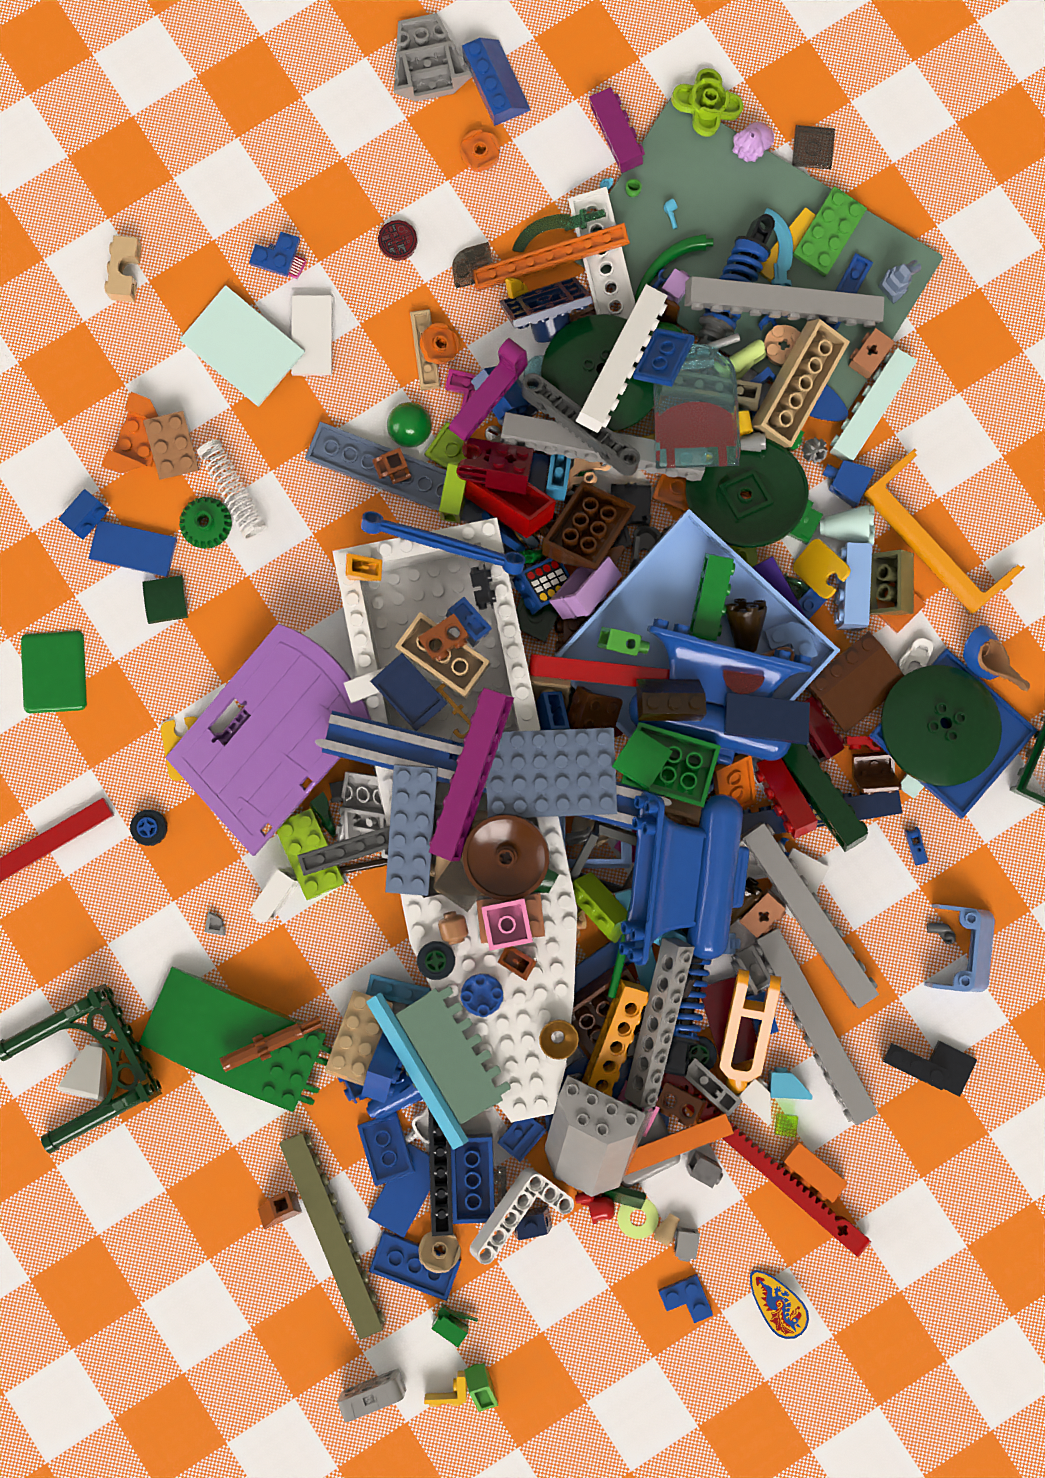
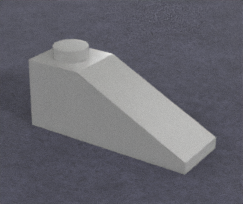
M694 1058L688 1065L685 1078L723 1113L726 1112L729 1117L742 1100L697 1059Z

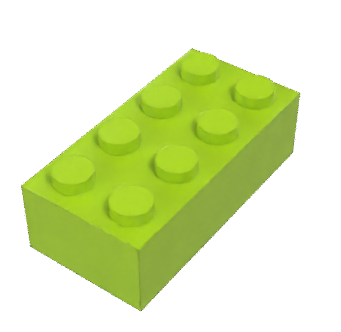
M312 808L288 818L276 831L306 900H311L347 884L339 865L303 876L297 855L330 845L320 820Z

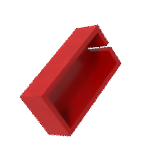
M466 481L465 497L525 538L530 537L553 519L556 500L529 482L526 494L486 488L485 484Z

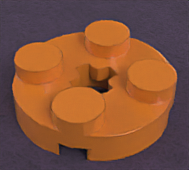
M482 130L469 132L461 144V158L465 165L474 172L492 168L500 157L498 139L494 134L482 132ZM477 147L486 149L483 154L476 153Z
M435 323L421 333L420 348L426 361L443 365L455 358L460 349V342L455 332L452 333L448 329L449 326ZM437 340H439L440 343H443L444 346L439 348L436 345Z

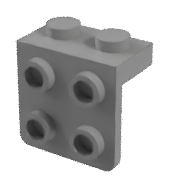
M753 944L731 956L733 961L730 963L736 973L738 969L749 971L746 992L757 995L760 988L770 984V974Z

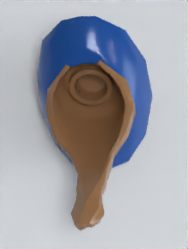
M987 625L977 627L970 634L964 645L963 657L967 667L980 678L991 680L1000 676L1027 692L1030 689L1029 682L1023 679L1010 666L1009 656L997 635Z

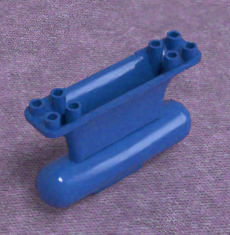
M654 618L653 626H648L647 631L658 637L667 651L669 679H699L705 691L707 714L701 721H638L636 693L629 704V716L634 725L637 726L638 722L720 745L721 748L716 763L731 765L735 753L767 761H776L782 758L788 752L791 743L724 735L725 697L727 693L772 698L777 688L792 675L812 672L814 668L810 666L812 658L795 654L794 660L789 661L791 652L775 649L773 656H766L720 645L688 635L689 626L674 624L673 631L667 630L669 621Z
M644 791L641 796H636L634 799L635 808L639 809L638 817H633L632 827L634 830H637V844L630 909L628 910L627 921L621 923V932L626 934L625 942L619 943V953L626 955L631 962L639 966L645 965L648 962L650 947L658 937L676 929L687 928L686 941L695 947L693 955L706 960L719 958L728 946L732 908H740L744 903L750 851L748 847L740 846L743 808L732 796L724 794L711 796L705 801L704 807L701 809L699 828L678 824L665 815V803L661 796Z

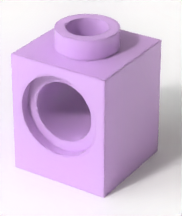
M674 269L661 289V292L667 295L666 299L673 300L678 305L685 294V282L690 276L683 270Z

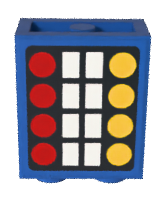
M549 558L523 570L512 581L514 582L515 589L521 594L525 606L533 615L542 607L550 604L549 600L567 581L570 575L563 563Z

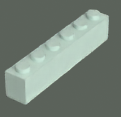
M899 348L894 353L889 352L883 361L886 364L884 369L881 370L879 368L872 378L875 380V383L872 387L868 385L863 392L864 400L862 403L857 402L852 409L853 417L851 420L848 418L841 426V429L844 431L840 436L836 434L830 444L833 448L829 453L842 461H854L918 360Z

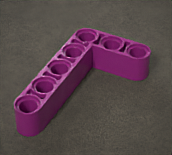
M510 338L506 339L499 348V364L448 427L450 431L464 442L476 431L528 365L526 350Z

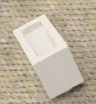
M759 1077L757 1080L753 1079L748 1082L746 1089L737 1096L769 1126L771 1124L770 1092L766 1089L768 1085Z

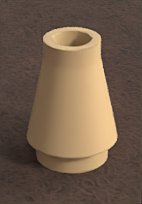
M669 1213L667 1218L654 1231L655 1235L653 1238L668 1247L669 1243L673 1242L680 1219Z

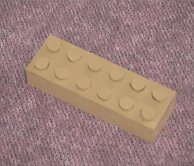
M821 319L807 321L752 420L753 429L757 432L765 433L767 439L783 447H792L850 341Z

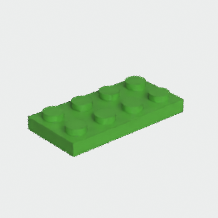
M834 186L794 250L793 256L825 277L867 208Z

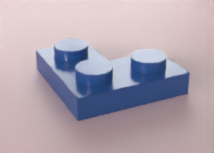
M280 232L274 250L255 244L249 264L288 277L301 240L299 237Z
M697 1274L658 1290L666 1311L686 1304L694 1323L713 1316Z

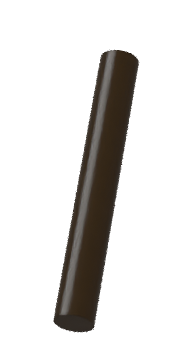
M381 858L340 866L342 874L383 867L387 866L388 859Z

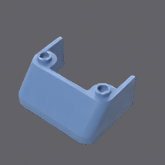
M932 904V908L960 911V924L964 928L971 929L967 971H959L954 975L953 985L925 982L924 986L962 992L985 991L989 985L995 924L993 914L988 910Z

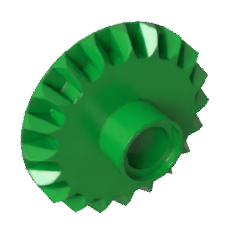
M203 496L202 498H195L187 504L180 516L179 526L187 542L197 548L209 549L220 545L226 540L231 531L232 518L228 508L221 501ZM208 517V524L201 526V519Z

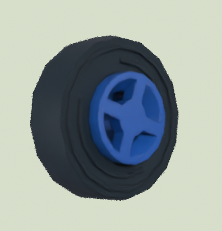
M152 809L143 810L132 818L130 832L137 843L144 846H154L165 838L167 822L160 812Z

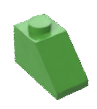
M474 1364L470 1368L464 1369L468 1391L478 1412L499 1406L490 1374L485 1364Z

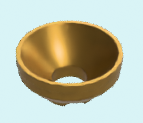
M560 1019L548 1022L542 1028L539 1036V1044L544 1054L557 1060L571 1056L579 1042L578 1033L574 1026ZM555 1031H561L564 1034V1039L559 1043H555L551 1039Z

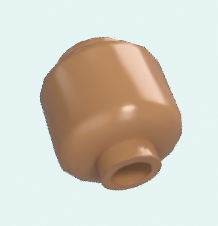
M456 911L443 914L444 918L438 922L442 940L448 942L449 945L465 941V937L468 935V928L464 915L456 914Z

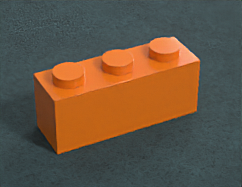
M797 1139L781 1157L785 1163L783 1167L791 1174L794 1172L801 1176L799 1180L808 1188L812 1185L817 1189L815 1194L823 1201L829 1199L833 1203L848 1185L845 1179Z

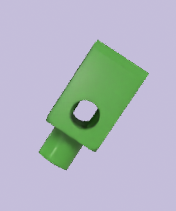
M601 627L597 644L599 648L637 656L638 652L647 654L650 646L649 642L641 640V635L608 627Z

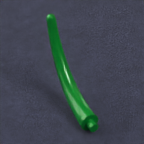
M706 234L688 237L667 248L645 272L634 297L635 302H637L645 285H650L655 276L668 263L687 253L706 251V247L713 246L714 239L706 238Z

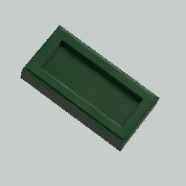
M622 1186L606 1191L601 1195V1197L607 1196L611 1198L613 1202L638 1209L642 1208L646 1199V1193Z

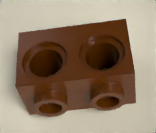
M666 1082L655 1106L660 1108V1113L668 1117L674 1115L679 1118V1123L689 1127L690 1124L697 1125L707 1102ZM669 1095H673L676 1100L675 1105L672 1107L668 1106L666 1101ZM689 1104L694 1107V1114L691 1117L685 1113V1108Z

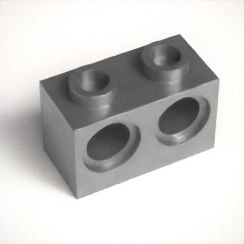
M697 1150L695 1151L686 1169L691 1177L713 1189L715 1184L718 1185L723 1177V1173H721L723 1169L717 1161Z

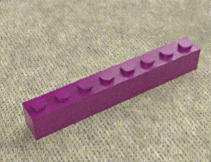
M483 688L482 692L478 695V705L476 711L471 716V726L469 732L464 737V747L462 753L457 758V768L455 774L450 779L451 786L449 792L443 800L444 807L437 819L435 834L429 843V853L449 861H460L515 697L488 688Z

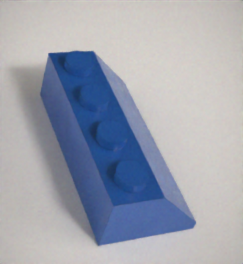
M478 38L462 45L464 61L494 126L530 111V107L499 40Z

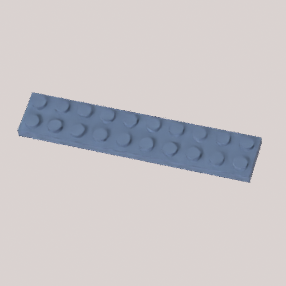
M323 422L319 423L305 457L307 461L439 511L447 470L403 454L411 478L393 485L390 476L379 479L372 461L393 449ZM466 498L462 521L467 523L483 521L481 514L484 512V509Z

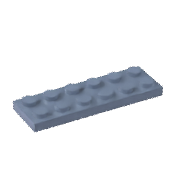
M394 764L385 889L387 893L429 895L432 854L429 853V843L434 829L438 767Z

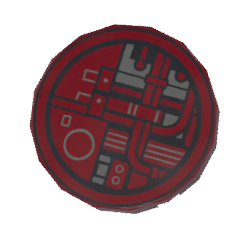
M402 220L388 222L381 228L378 235L381 252L387 258L389 257L395 261L405 260L412 256L418 244L417 234L413 226Z

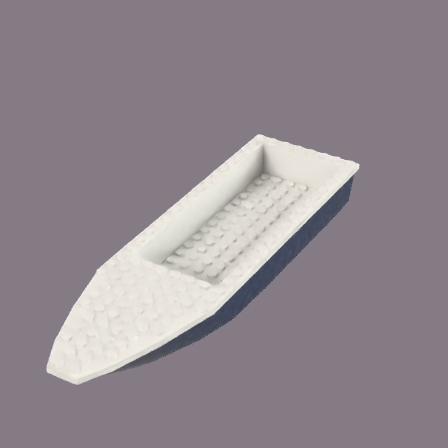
M497 518L430 531L504 554ZM400 537L332 551L357 677L384 668L401 654L395 646L419 612L439 624L447 618L446 613L448 609L465 597L492 628L485 638L483 637L476 646L472 647L469 642L466 645L489 660L490 666L467 698H464L447 685L443 691L457 706L460 704L464 706L461 710L470 720L472 714L476 711L478 695L482 692L483 688L515 697L503 732L540 730L509 574L503 570L502 566L453 554L442 549H435ZM350 553L382 560L381 581L349 580L346 576V555ZM483 564H485L486 570L490 569L492 582H489L490 590H495L497 602L493 603L494 609L491 608V604L487 605V609L479 610L478 606H476L474 591L481 590V586L473 588L469 574L471 568L479 567V570H482ZM456 628L449 630V633L456 638L460 635ZM409 659L435 689L443 684L442 681ZM381 693L363 699L371 720L415 731ZM448 703L417 732L464 743V739L458 738L453 731L458 729L460 734H465L469 730V725L458 713L454 716L452 711L455 709ZM375 766L386 825L390 826L394 770ZM437 781L435 811L444 807L443 800L449 792L450 784ZM482 793L477 810L487 811V793ZM558 816L526 818L543 833L549 847V869L559 874L550 892L540 893L545 936L534 937L531 943L514 946L537 959L527 981L498 963L505 948L489 950L488 943H481L476 900L492 898L438 893L434 889L435 877L430 876L428 896L400 894L409 941L416 957L420 949L432 941H441L447 944L454 952L455 966L446 978L441 980L426 978L432 990L436 988L440 992L448 986L452 988L454 993L443 1000L448 1008L457 1002H460L463 1006L460 998L461 988L465 981L473 975L480 973L489 974L496 978L502 986L503 1002L493 1014L487 1017L476 1016L468 1012L463 1006V1009L454 1014L453 1017L457 1024L466 1018H470L473 1025L462 1031L467 1040L476 1034L481 1036L482 1041L472 1047L476 1056L485 1050H489L492 1054L491 1058L481 1063L485 1071L490 1070L496 1065L501 1069V1073L491 1079L494 1086L498 1087L506 1081L510 1084L511 1089L500 1095L503 1101L499 1102L498 1106L511 1122L554 1114L567 1058L557 1060L544 1054L539 1044L540 1032L548 1022L560 1019L571 1024L574 1002L577 905ZM432 854L431 864H435L436 855ZM456 911V914L464 915L468 935L465 937V941L449 945L448 942L443 941L441 938L438 922L444 918L443 914ZM555 1031L551 1039L553 1042L559 1043L564 1039V1034L561 1031Z

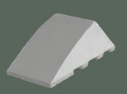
M437 13L398 21L395 84L393 89L395 94L415 102L454 94L472 77Z
M351 771L345 772L341 796L343 798V805L339 809L341 818L340 824L336 827V834L338 836L337 841L334 843L387 827L377 775ZM388 849L381 851L382 858L388 859Z

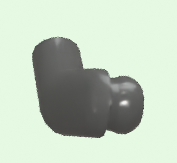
M927 923V933H938L943 941L949 945L955 942V933L948 924Z

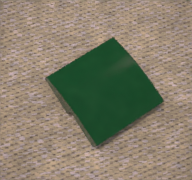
M182 575L142 582L148 624L188 618V604L185 597V584Z

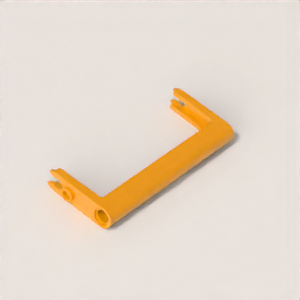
M914 448L901 461L897 458L889 466L891 470L863 494V497L875 507V510L965 608L973 614L1001 589L1003 591L1008 589L1013 584L1011 580L1025 567L1024 565L1022 567L1019 565L1013 567L984 593L980 591L886 489V485L917 456L915 453L917 450Z

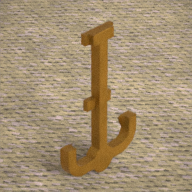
M444 683L441 684L436 691L455 709L452 711L454 716L458 713L467 722L470 729V719L461 710L464 706L462 704L457 706L443 691L446 685ZM458 729L453 731L460 739H464L465 735L469 732L468 730L465 734H460Z

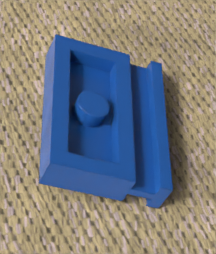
M534 1118L516 1121L511 1124L497 1143L521 1162L547 1129Z

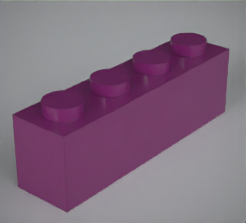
M610 87L590 96V107L621 174L642 165L645 152L642 144H637V135L634 127H630L628 124L629 117L626 110L622 111L620 107L621 100L618 93L614 94Z

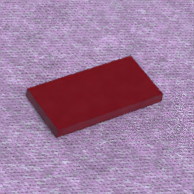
M737 976L708 984L707 987H701V991L706 993V998H701V1001L705 1005V1014L719 1059ZM741 1016L732 1057L733 1065L754 1058V1044L757 1043V1037L749 1017Z

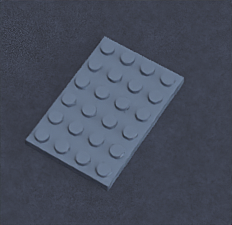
M614 728L503 732L486 781L488 817L498 814H514L524 818L617 814L616 769L612 767L615 762Z

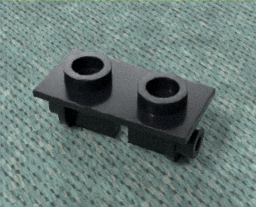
M483 564L482 570H479V567L471 568L469 574L473 588L481 586V590L474 591L476 606H478L479 610L487 609V605L491 604V608L494 609L493 603L497 602L495 590H490L489 582H492L490 569L486 570L485 564Z

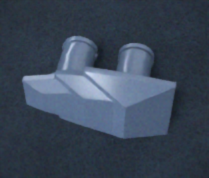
M912 260L907 265L903 263L898 267L890 268L879 283L878 287L893 304L908 291L907 287L912 281V275L921 270L920 263L913 266L918 262L917 260Z

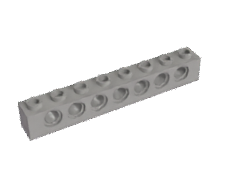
M662 938L649 999L645 1008L624 1097L638 1107H655L695 948L678 938Z

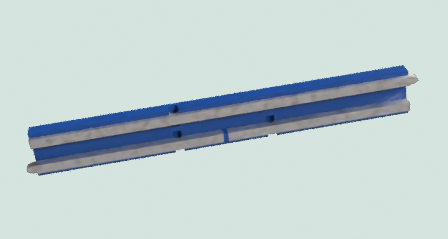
M333 710L329 719L326 739L315 740V743L322 747V753L394 770V764L438 767L437 781L450 784V779L455 774L457 758L462 753L464 743ZM616 781L617 814L582 815L579 817L634 830L632 819L633 817H638L639 809L635 808L634 799L636 796H641L645 790ZM485 784L483 793H487L486 784ZM656 794L663 798L665 806H669L672 804V802L669 799L665 798L662 795Z

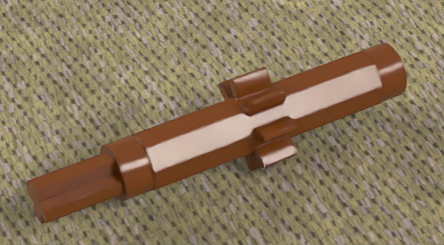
M316 1016L301 1024L297 1023L265 1038L262 1034L253 1037L254 1043L219 1058L224 1071L227 1072L258 1057L261 1058V1061L272 1057L270 1052L322 1027L320 1018Z

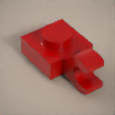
M846 736L843 738L845 742L843 746H849V750H861V746H867L871 751L881 750V747H874L872 744L873 740L867 736Z

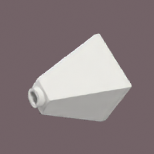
M91 1042L90 1045L84 1047L59 1083L58 1091L99 1102L104 1101L107 1097L106 1050L103 1049L102 1044Z

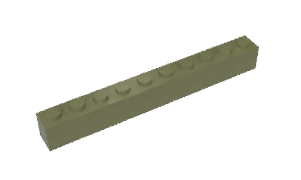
M304 1130L282 1140L279 1145L359 1340L382 1331L386 1317L383 1310L378 1309L376 1304L378 1298L375 1291H371L368 1285L370 1279L367 1271H363L361 1268V1256L358 1251H354L352 1234L345 1229V1217L342 1212H338L336 1207L338 1204L334 1192L331 1193L328 1185H330L327 1174L322 1173L320 1168L322 1162L319 1155L313 1151L312 1146H314L312 1137L310 1134L307 1135Z

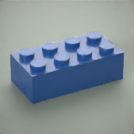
M493 1133L465 1134L469 1140L467 1143L456 1149L451 1147L453 1224L486 1223L495 1210Z

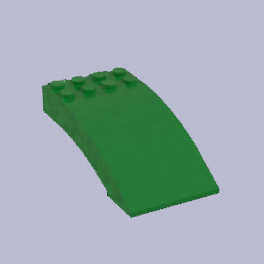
M173 966L139 1041V1044L198 1074L291 1112H294L298 1101L309 1105L314 1104L315 1100L301 1093L303 1089L313 1093L319 1092L320 1088L307 1083V1079L315 1062L327 1065L328 1059L318 1056L319 1051L322 1050L328 1054H331L332 1047L323 1044L326 1037L325 1030L318 1028L305 1034L304 1037L270 1052L272 1057L261 1061V1058L258 1057L225 1072L219 1058L254 1043L252 1038L262 1034L265 1038L294 1024H301L303 1021L270 1009Z

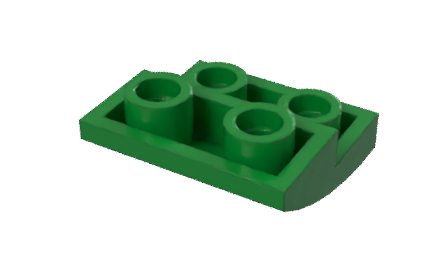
M636 728L612 767L649 790L673 751Z

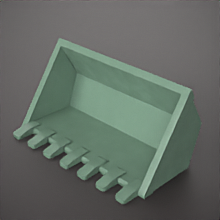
M448 986L440 992L436 988L431 990L419 1000L395 1014L458 1123L461 1125L484 1110L503 1101L500 1095L510 1090L511 1086L507 1081L498 1087L494 1086L491 1079L499 1075L501 1069L496 1065L490 1070L485 1071L481 1063L491 1058L492 1054L489 1050H485L476 1056L472 1047L481 1042L482 1038L479 1034L474 1035L468 1040L464 1036L462 1031L472 1026L473 1023L470 1018H466L457 1024L453 1015L461 1011L463 1006L460 1002L449 1008L446 1006L443 1000L454 993L452 988Z

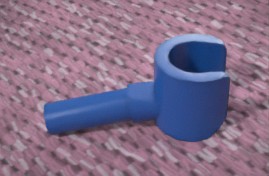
M667 268L659 272V278L652 286L653 288L657 289L663 281H667L669 276L667 278L663 277V272Z

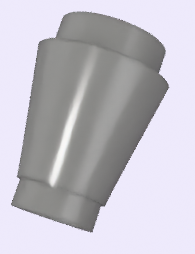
M759 431L737 438V450L756 452L766 450L765 433H760Z

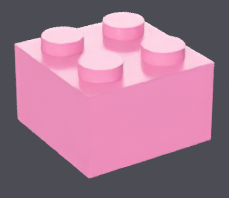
M524 898L481 907L489 950L533 942Z

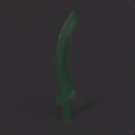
M584 208L580 209L579 215L572 217L570 214H556L536 220L521 232L512 250L524 252L529 242L535 236L547 230L563 228L565 231L578 227H581L582 230L586 229L587 222L606 217L605 209L585 214L587 211Z

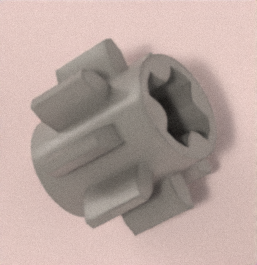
M816 437L809 439L802 449L805 453L803 457L808 462L812 460L814 464L821 462L829 451L826 448L827 444L823 439L818 440Z

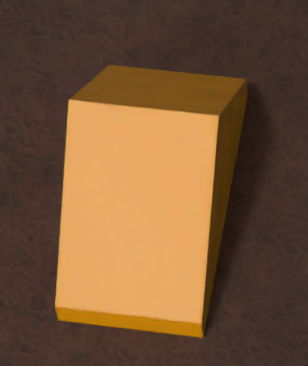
M348 553L346 555V576L349 580L381 581L382 560Z

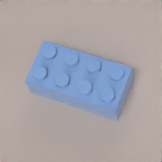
M847 542L840 552H837V555L849 565L851 571L844 582L838 578L837 574L835 577V583L838 584V592L835 593V604H838L837 612L834 613V624H837V630L862 631L869 625L872 544Z

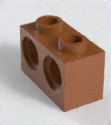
M452 614L420 635L418 639L433 661L436 659L441 661L450 655L448 651L455 647L460 649L466 645L469 635L456 615ZM452 628H457L460 631V635L455 639L448 636V632ZM434 640H439L442 643L441 648L437 651L430 649V643Z

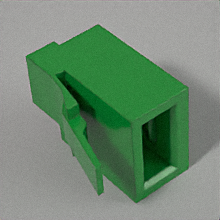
M808 500L806 510L799 524L788 534V536L800 540V542L802 541L806 545L812 538L823 516L822 513L811 508L814 502Z
M442 1303L431 1329L456 1347H459L468 1334L469 1328L468 1325L459 1319H470L477 1322L478 1318L451 1310Z

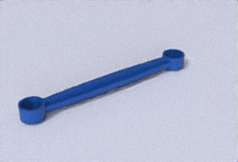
M368 511L362 515L361 529L366 533L377 534L385 532L435 549H442L453 554L502 566L505 572L512 575H518L523 572L525 557L520 553L508 552L502 554L448 536L383 520V516L374 511Z

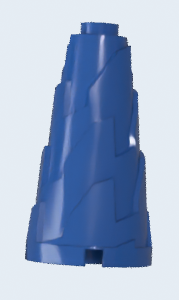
M405 1068L396 1081L393 1095H388L386 1103L374 1099L368 1102L366 1110L371 1118H385L418 1101H424L417 1088H414L412 1085L413 1081L410 1076L406 1075L405 1072L407 1071Z

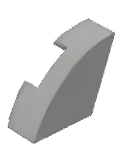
M208 912L204 932L225 936L226 927L223 920L217 914Z

